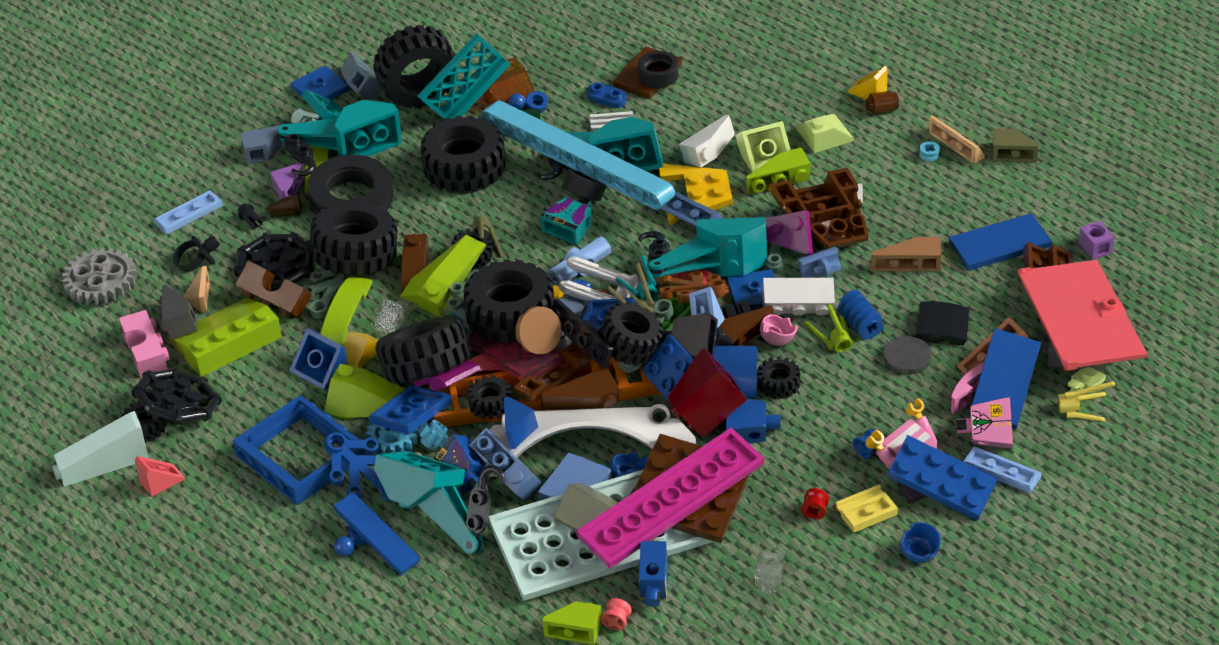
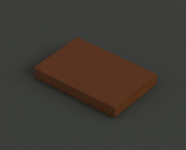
M645 46L613 81L614 87L651 99L660 88H650L639 80L638 62L644 54L658 50ZM675 56L679 67L682 64V58ZM655 67L649 70L652 72H662L667 70V68Z

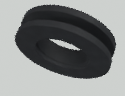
M341 155L326 160L314 169L308 180L310 206L315 214H318L323 208L326 209L330 205L335 206L342 202H345V204L351 202L363 204L364 202L369 203L371 206H379L382 210L387 211L393 201V184L390 171L380 161L364 155ZM347 181L363 182L372 188L367 195L358 199L345 200L330 194V190L333 187Z

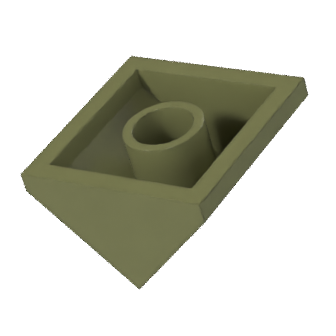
M582 482L568 484L554 519L577 532L578 529L619 502Z

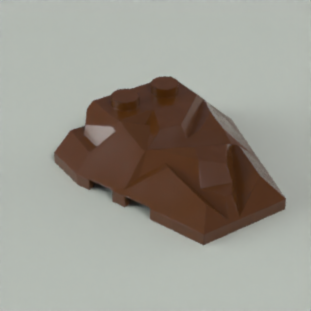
M848 168L828 171L824 184L795 190L789 180L769 184L768 189L777 204L788 214L804 210L809 212L811 235L826 249L843 247L868 240L869 236L865 217L861 215L860 210L862 203L861 199H858L857 196L858 184Z

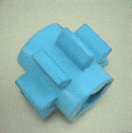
M432 420L430 424L425 422L418 431L421 436L420 442L431 450H435L438 446L443 448L449 439L446 434L448 429L436 420Z

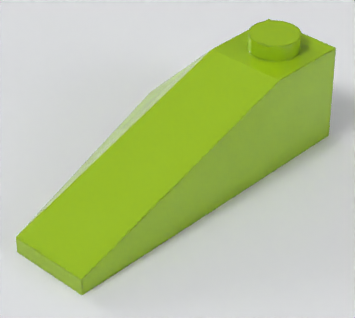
M340 363L330 381L324 412L328 413L331 417L345 420H354L356 417H369V415L406 388L389 383L386 379L363 368Z

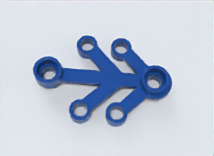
M339 432L331 433L325 438L324 449L331 455L332 471L329 475V481L332 485L338 486L344 481V472L341 470L342 456L349 463L350 486L347 490V496L351 494V491L355 490L359 492L357 496L361 499L360 472L380 490V496L383 500L393 502L389 500L376 472L369 467L375 466L376 455L372 454L377 452L379 445L375 438L347 440ZM337 443L340 445V447L335 448L332 446V444ZM367 444H373L375 447L368 448ZM363 449L365 453L370 455H355L351 450ZM339 475L341 478L337 480L332 476Z

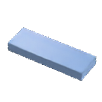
M210 190L156 217L154 222L167 235L223 206V204Z
M973 446L963 461L997 478L1000 482L1031 493L1041 478V472L975 446Z

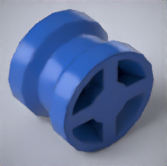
M874 429L866 430L863 436H857L853 440V447L856 453L865 460L871 458L873 453L877 451L876 448L870 449L866 445V439L871 436L875 431Z

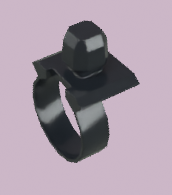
M192 236L191 240L180 244L175 250L173 262L184 272L197 269L202 264L204 258L210 264H215L216 261L210 252H214L220 243L215 236L207 238L203 244L195 236ZM191 247L199 248L196 258L191 263L179 266L180 258L186 250Z

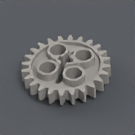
M103 247L99 252L92 249L91 254L83 252V257L75 256L76 262L69 261V267H64L65 273L62 274V282L66 294H70L72 300L77 298L78 303L86 300L87 305L92 301H95V304L98 305L101 300L107 304L110 298L116 301L117 295L125 296L124 290L131 291L130 285H135L134 279H137L135 263H133L132 257L128 258V253L122 254L120 249L114 253L113 248L104 251Z

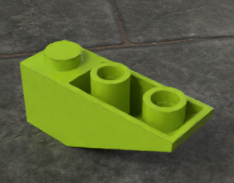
M797 148L780 152L746 177L747 194L768 190L769 184L789 180L793 184L810 180L811 163L803 149Z

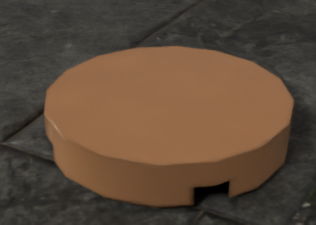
M538 306L527 309L518 318L516 324V338L518 342L521 343L525 351L532 354H546L559 343L562 334L561 322L558 316L546 307Z

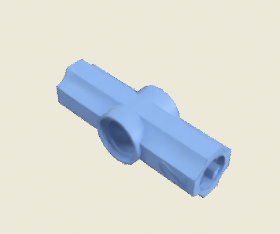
M601 236L582 249L575 247L570 249L562 262L548 270L552 283L558 285L561 281L571 280L578 274L585 276V274L574 271L567 266L566 260L569 257H578L596 263L611 253V246Z

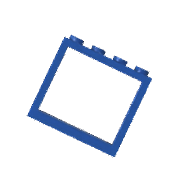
M301 395L233 440L236 457L297 505L330 483L329 475L332 471V459L301 481H298L257 448L301 418L326 437L331 433L339 432L347 440H359V437L348 432L344 425L335 422L328 413H323L313 402L310 403ZM363 449L351 450L355 455H365ZM341 456V470L346 472L349 470V463ZM333 475L332 477L336 479L339 475Z

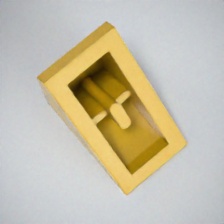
M886 66L858 79L848 90V93L866 99L870 93L887 91Z
M349 331L344 344L347 364L362 368L377 354L375 347L378 339L367 334Z

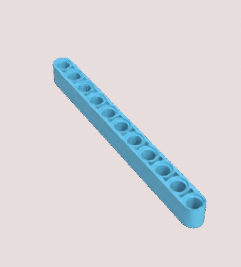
M498 100L481 112V118H484L486 122L490 121L503 135L653 209L661 208L675 196L673 186L667 181L503 101Z

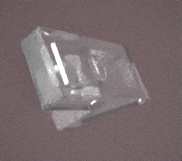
M399 297L395 302L384 299L377 316L374 331L386 336L388 333L404 327L418 311V305Z

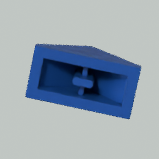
M504 397L505 433L510 449H516L539 426L533 409L510 397Z

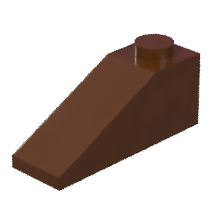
M427 234L404 235L401 294L410 280L428 266L429 246Z
M767 306L725 318L719 327L724 329L722 333L733 339L731 346H746L760 335L762 319L769 314L774 315V308Z
M602 368L542 392L541 406L543 409L549 410L610 408L619 402L620 389L609 369Z

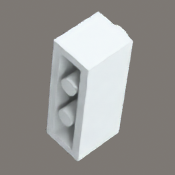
M763 278L762 308L767 306L773 307L774 315H781L782 313H792L793 315H804L805 313L827 315L830 313L827 307L828 304H831L834 309V278Z

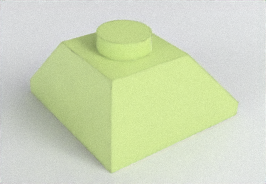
M835 114L817 117L795 126L814 153L854 141V138Z
M783 121L746 130L735 135L740 154L751 172H754L780 152L791 150Z

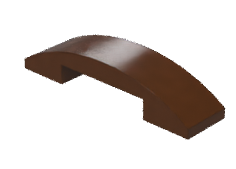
M572 342L561 350V359L535 378L528 375L513 386V390L531 401L541 400L542 392L572 381L586 366L591 357L575 342Z

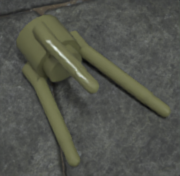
M483 216L475 218L473 230L470 232H474V228L478 229L479 237L483 239L485 231V235L488 234L491 237L499 257L502 258L503 253L495 236V230L491 228L490 220Z
M637 263L636 268L646 301L645 299L638 300L635 295L630 297L634 298V305L639 304L641 307L649 309L650 313L656 315L653 309L655 303L651 298L641 265ZM611 286L607 287V290L619 302L626 303Z

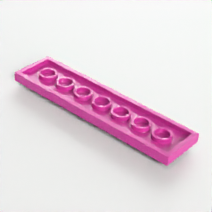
M730 428L578 529L577 537L611 569L639 550L641 541H652L764 465L765 458L735 430Z

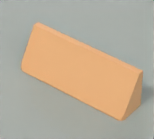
M933 115L930 116L929 133L973 164L986 157L977 145Z

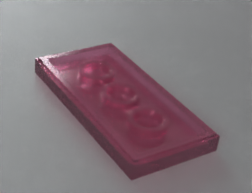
M474 332L467 335L472 349L519 381L528 375L535 378L561 363V356L552 350L546 354H532L525 351L521 343L509 342V344H502L498 341L493 343L488 338L483 339Z

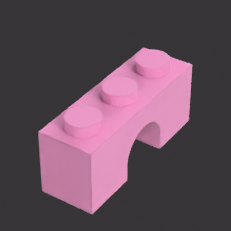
M146 310L120 317L122 333L128 348L131 347L134 363L140 378L143 372L147 370L152 372L167 370L166 361L170 360L167 348L161 347L163 346V340L160 332L155 333L157 326L154 318L149 319Z

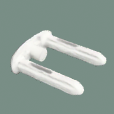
M569 257L566 260L567 266L574 271L617 285L616 292L622 298H631L630 296L633 294L616 281L617 277L627 282L633 288H636L640 282L637 274L629 276L578 257ZM569 280L561 281L558 284V288L564 294L587 302L589 300L615 299L614 296Z

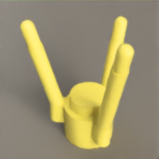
M1115 382L1058 394L1060 414L1066 413L1067 418L1104 422L1105 418L1077 413L1075 410H1080L1079 401L1106 396L1105 392L1087 393L1112 387L1115 385Z

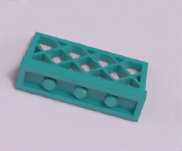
M476 33L425 87L418 97L443 119L463 116L511 64ZM480 41V50L473 51V47ZM491 54V55L484 61L485 55ZM479 56L478 63L471 65L472 58ZM466 59L465 66L458 67V63ZM471 70H476V71L470 76V71H471ZM464 72V79L456 80L457 73ZM451 75V81L443 83V79ZM460 85H462V86L455 92V86H460ZM450 88L449 95L441 96L442 89ZM432 91H436L435 98L427 99ZM447 101V102L440 108L441 102Z

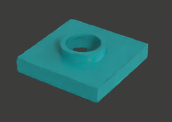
M305 90L302 94V98L323 119L337 118L343 110L336 101L311 91Z

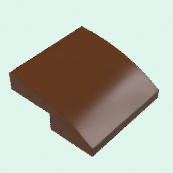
M1027 242L1023 247L1024 268L1030 267L1032 269L1073 263L1071 252L1053 244L1048 250L1030 242Z

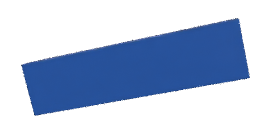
M354 492L334 505V511L400 576L420 562V557Z

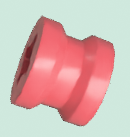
M610 599L606 604V611L601 616L602 624L609 629L623 630L627 623L626 619L629 618L632 612L631 606L622 599Z

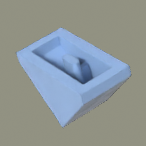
M707 287L689 294L691 314H712L718 319V328L725 319L713 289Z

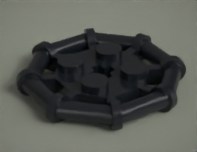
M265 232L262 233L261 237L249 244L239 247L237 263L233 268L235 276L238 277L245 267L247 258L252 259V263L275 275V280L271 283V289H279L285 279L296 283L306 276L310 277L313 272V258L310 253V245L303 241L297 233L268 234ZM266 245L265 247H263L262 249L258 250L257 252H254L256 249L260 248L261 246ZM295 245L302 251L296 252L292 247ZM304 259V264L297 265L299 260Z
M178 367L155 372L147 370L143 372L139 383L132 388V396L138 399L144 407L145 414L173 421L175 425L197 420L208 421L212 418L215 408L222 402L221 395L214 391L208 383V378L180 371ZM147 386H150V387L153 388V389H152V390H149V389H146V388H147ZM202 390L205 393V395H201L199 391Z

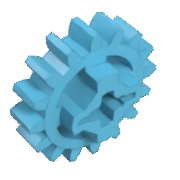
M373 424L367 425L365 435L366 439L375 438L378 441V450L375 454L379 452L384 454L404 450L412 451V445H417L419 432L417 428L409 435ZM368 444V448L375 447L373 444Z

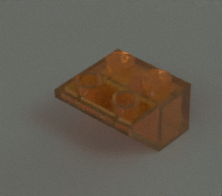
M515 57L507 60L511 65L483 94L490 104L498 100L508 104L509 97L513 94L518 93L527 98L531 92L535 91L525 67Z

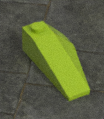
M465 235L416 274L400 295V299L440 317L447 307V301L453 298L450 286L456 282L463 283L486 247V244Z

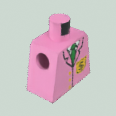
M1010 398L970 406L971 418L956 419L957 434L972 433L974 445L1013 448Z

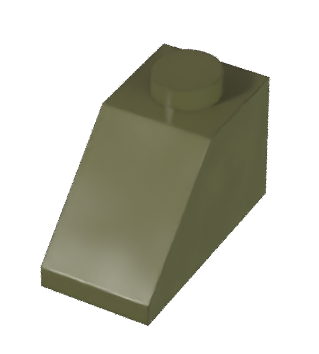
M993 129V161L1037 162L1039 147L1037 142L1017 129Z

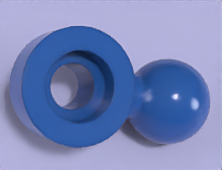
M540 91L531 92L527 98L516 93L509 97L508 104L519 110L526 106L527 109L534 108L543 113L547 109L548 98Z
M349 526L348 537L342 536L335 541L334 549L338 555L345 557L353 552L354 544L365 545L368 543Z

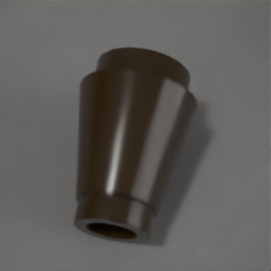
M291 194L269 204L268 209L271 217L298 215L297 213L302 212V204L298 195L293 196Z

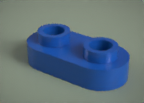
M599 82L593 83L587 88V97L593 102L611 108L623 107L627 102L626 93L620 89Z

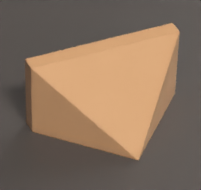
M207 266L201 267L183 296L189 300L192 307L201 313H207L210 283Z

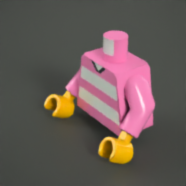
M921 399L914 401L917 410L913 407L912 403H909L906 407V412L910 416H915L916 420L910 418L885 439L878 430H875L866 439L867 447L870 449L876 448V454L888 469H890L907 435L937 449V440L926 416L921 414V411L924 409V403Z

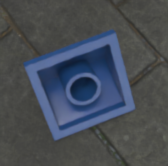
M307 328L289 371L326 390L330 386L331 378L340 363L348 365L345 347Z

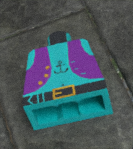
M584 197L578 202L570 198H563L540 215L542 231L578 245L592 224L591 201Z

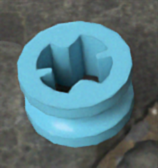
M924 142L920 145L919 156L925 161H935L939 158L940 147L935 142Z

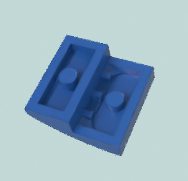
M715 346L714 358L733 377L745 397H757V346Z

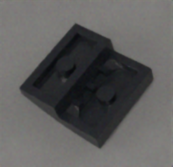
M939 301L920 302L915 337L938 344L943 339L964 346L967 341L969 308Z

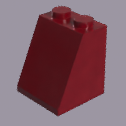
M705 348L698 353L667 397L672 404L670 407L672 413L678 419L683 417L686 420L684 422L686 427L692 433L697 431L703 438L747 401V398L733 377Z

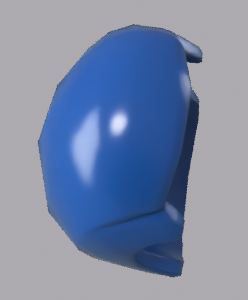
M636 452L628 455H615L610 464L612 475L617 478L643 470L648 457L644 456L643 459L637 457Z
M915 522L901 537V552L907 559L915 563L929 562L936 556L940 548L941 535L934 526L926 522Z

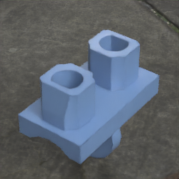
M838 248L823 249L816 254L798 258L801 278H819L822 276L827 278L831 276V273L841 270Z

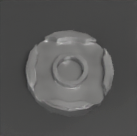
M911 336L898 337L887 343L884 349V360L886 366L895 373L911 375V372L916 371L920 373L928 368L931 362V349L926 342L919 338Z

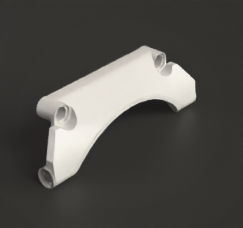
M656 404L652 407L534 411L539 427L516 449H510L507 440L505 414L502 417V425H493L490 429L517 458L535 443L549 436L583 428L605 429L622 433L640 441L652 450L659 434L696 444L695 436L678 418H670L669 409L662 404ZM658 412L664 413L666 419L663 422H656L653 420L654 414ZM491 473L489 477H498V475Z

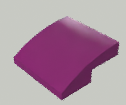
M464 361L463 364L456 366L452 370L427 379H420L413 383L415 387L429 383L432 391H436L481 370V368L474 362Z

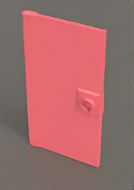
M1098 260L1032 269L1028 267L1017 271L1065 370L1147 358V352Z

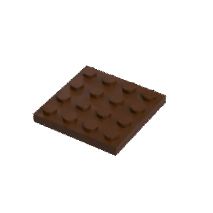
M659 434L633 493L703 446ZM751 473L671 528L722 543Z

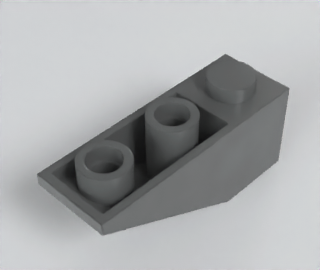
M163 285L162 295L160 296L162 307H160L162 316L160 325L163 332H168L171 340L196 332L197 317L189 300L167 285Z

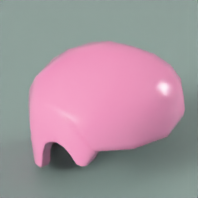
M769 314L761 321L760 334L768 344L784 346L791 342L798 327L797 325H791L790 318L782 319L778 315Z

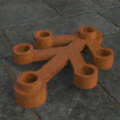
M702 271L690 272L689 281L673 278L672 274L654 277L657 287L660 288V298L670 299L674 296L673 293H677V301L679 303L690 302V293L707 287L713 289L716 299L724 297V294L729 291L725 281L721 280L718 274L707 276V284H704Z

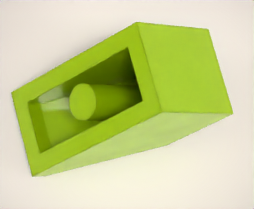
M575 601L544 616V636L595 645L602 623L601 605Z

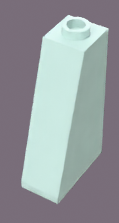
M135 411L126 414L54 455L56 465L52 466L56 480L61 479L65 487L133 465L137 456L148 458L142 428Z

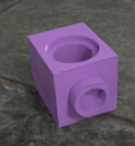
M1101 221L1080 227L1079 244L1091 259L1094 260L1113 253L1114 236Z

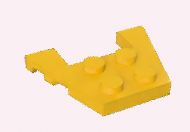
M664 163L662 168H658L661 179L665 181L684 180L687 197L712 210L733 204L726 170ZM667 213L669 225L676 224L678 220H681Z

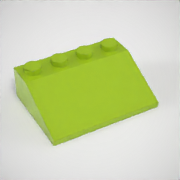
M247 297L197 321L196 332L172 340L170 336H167V339L201 377L281 338L282 335L279 318L267 305Z

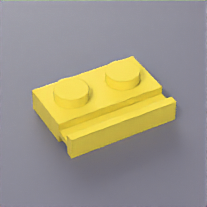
M880 485L835 502L836 511L841 513V517L853 533L898 514L897 506L886 492L881 490Z

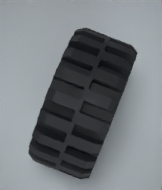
M416 25L413 28L407 26L402 31L398 29L393 32L394 35L388 36L384 40L385 43L379 46L377 49L378 54L374 56L373 69L382 91L394 104L402 105L406 108H411L412 106L422 108V105L426 104L418 95L452 60L455 53L447 38L439 30H435V28L430 26L424 28L423 25ZM419 59H431L423 70L411 75H402L403 70L410 63ZM451 75L446 76L443 79V83L450 82ZM450 88L442 89L441 96L445 93L448 94ZM432 91L427 99L435 98L436 91Z
M467 115V117L455 116L453 119H444L443 122L434 124L433 129L429 128L421 141L420 148L424 175L432 185L435 184V187L440 190L445 188L447 192L453 193V191H458L459 194L470 190L471 193L477 192L478 188L482 187V189L489 187L490 182L494 184L498 180V176L501 177L506 167L502 133L490 121L486 122L484 118L479 117L477 119L474 116ZM460 153H470L466 155H456Z
M342 202L335 206L330 205L326 209L320 210L312 219L310 236L311 256L322 269L330 270L337 275L340 273L344 274V276L357 275L358 277L364 274L372 275L376 271L381 272L396 258V221L388 211L382 210L376 205L371 206L369 203L363 202V204L351 202L345 204V202Z
M510 259L503 260V262L494 261L489 266L484 265L480 267L478 272L475 271L466 281L463 290L465 317L469 328L474 333H477L479 337L483 339L488 338L493 343L497 341L502 344H509V342L520 343L516 338V324L521 314H524L531 307L541 306L552 309L554 301L553 284L549 275L540 267L536 268L535 264L530 262L524 263L523 260L517 259L516 261H510Z
M455 316L436 317L399 328L381 337L375 347L384 378L389 383L394 384L415 382L442 374L463 364L464 361L469 359L471 354L463 323Z

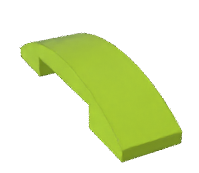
M350 276L343 282L329 307L321 335L343 346L349 334V323L360 300H365L372 285V280Z

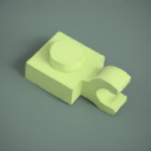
M1091 367L1080 369L1072 375V379L1068 383V386L1072 389L1068 392L1100 385L1105 381L1106 375Z

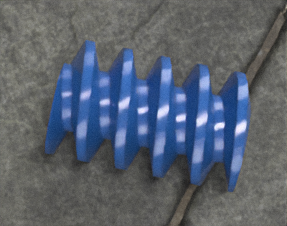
M851 290L842 297L838 305V311L862 339L867 340L881 333L883 330L881 315L862 296L859 290Z

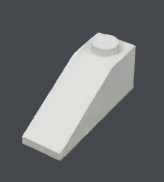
M726 114L679 144L683 160L686 164L703 167L719 156L735 135L729 115Z

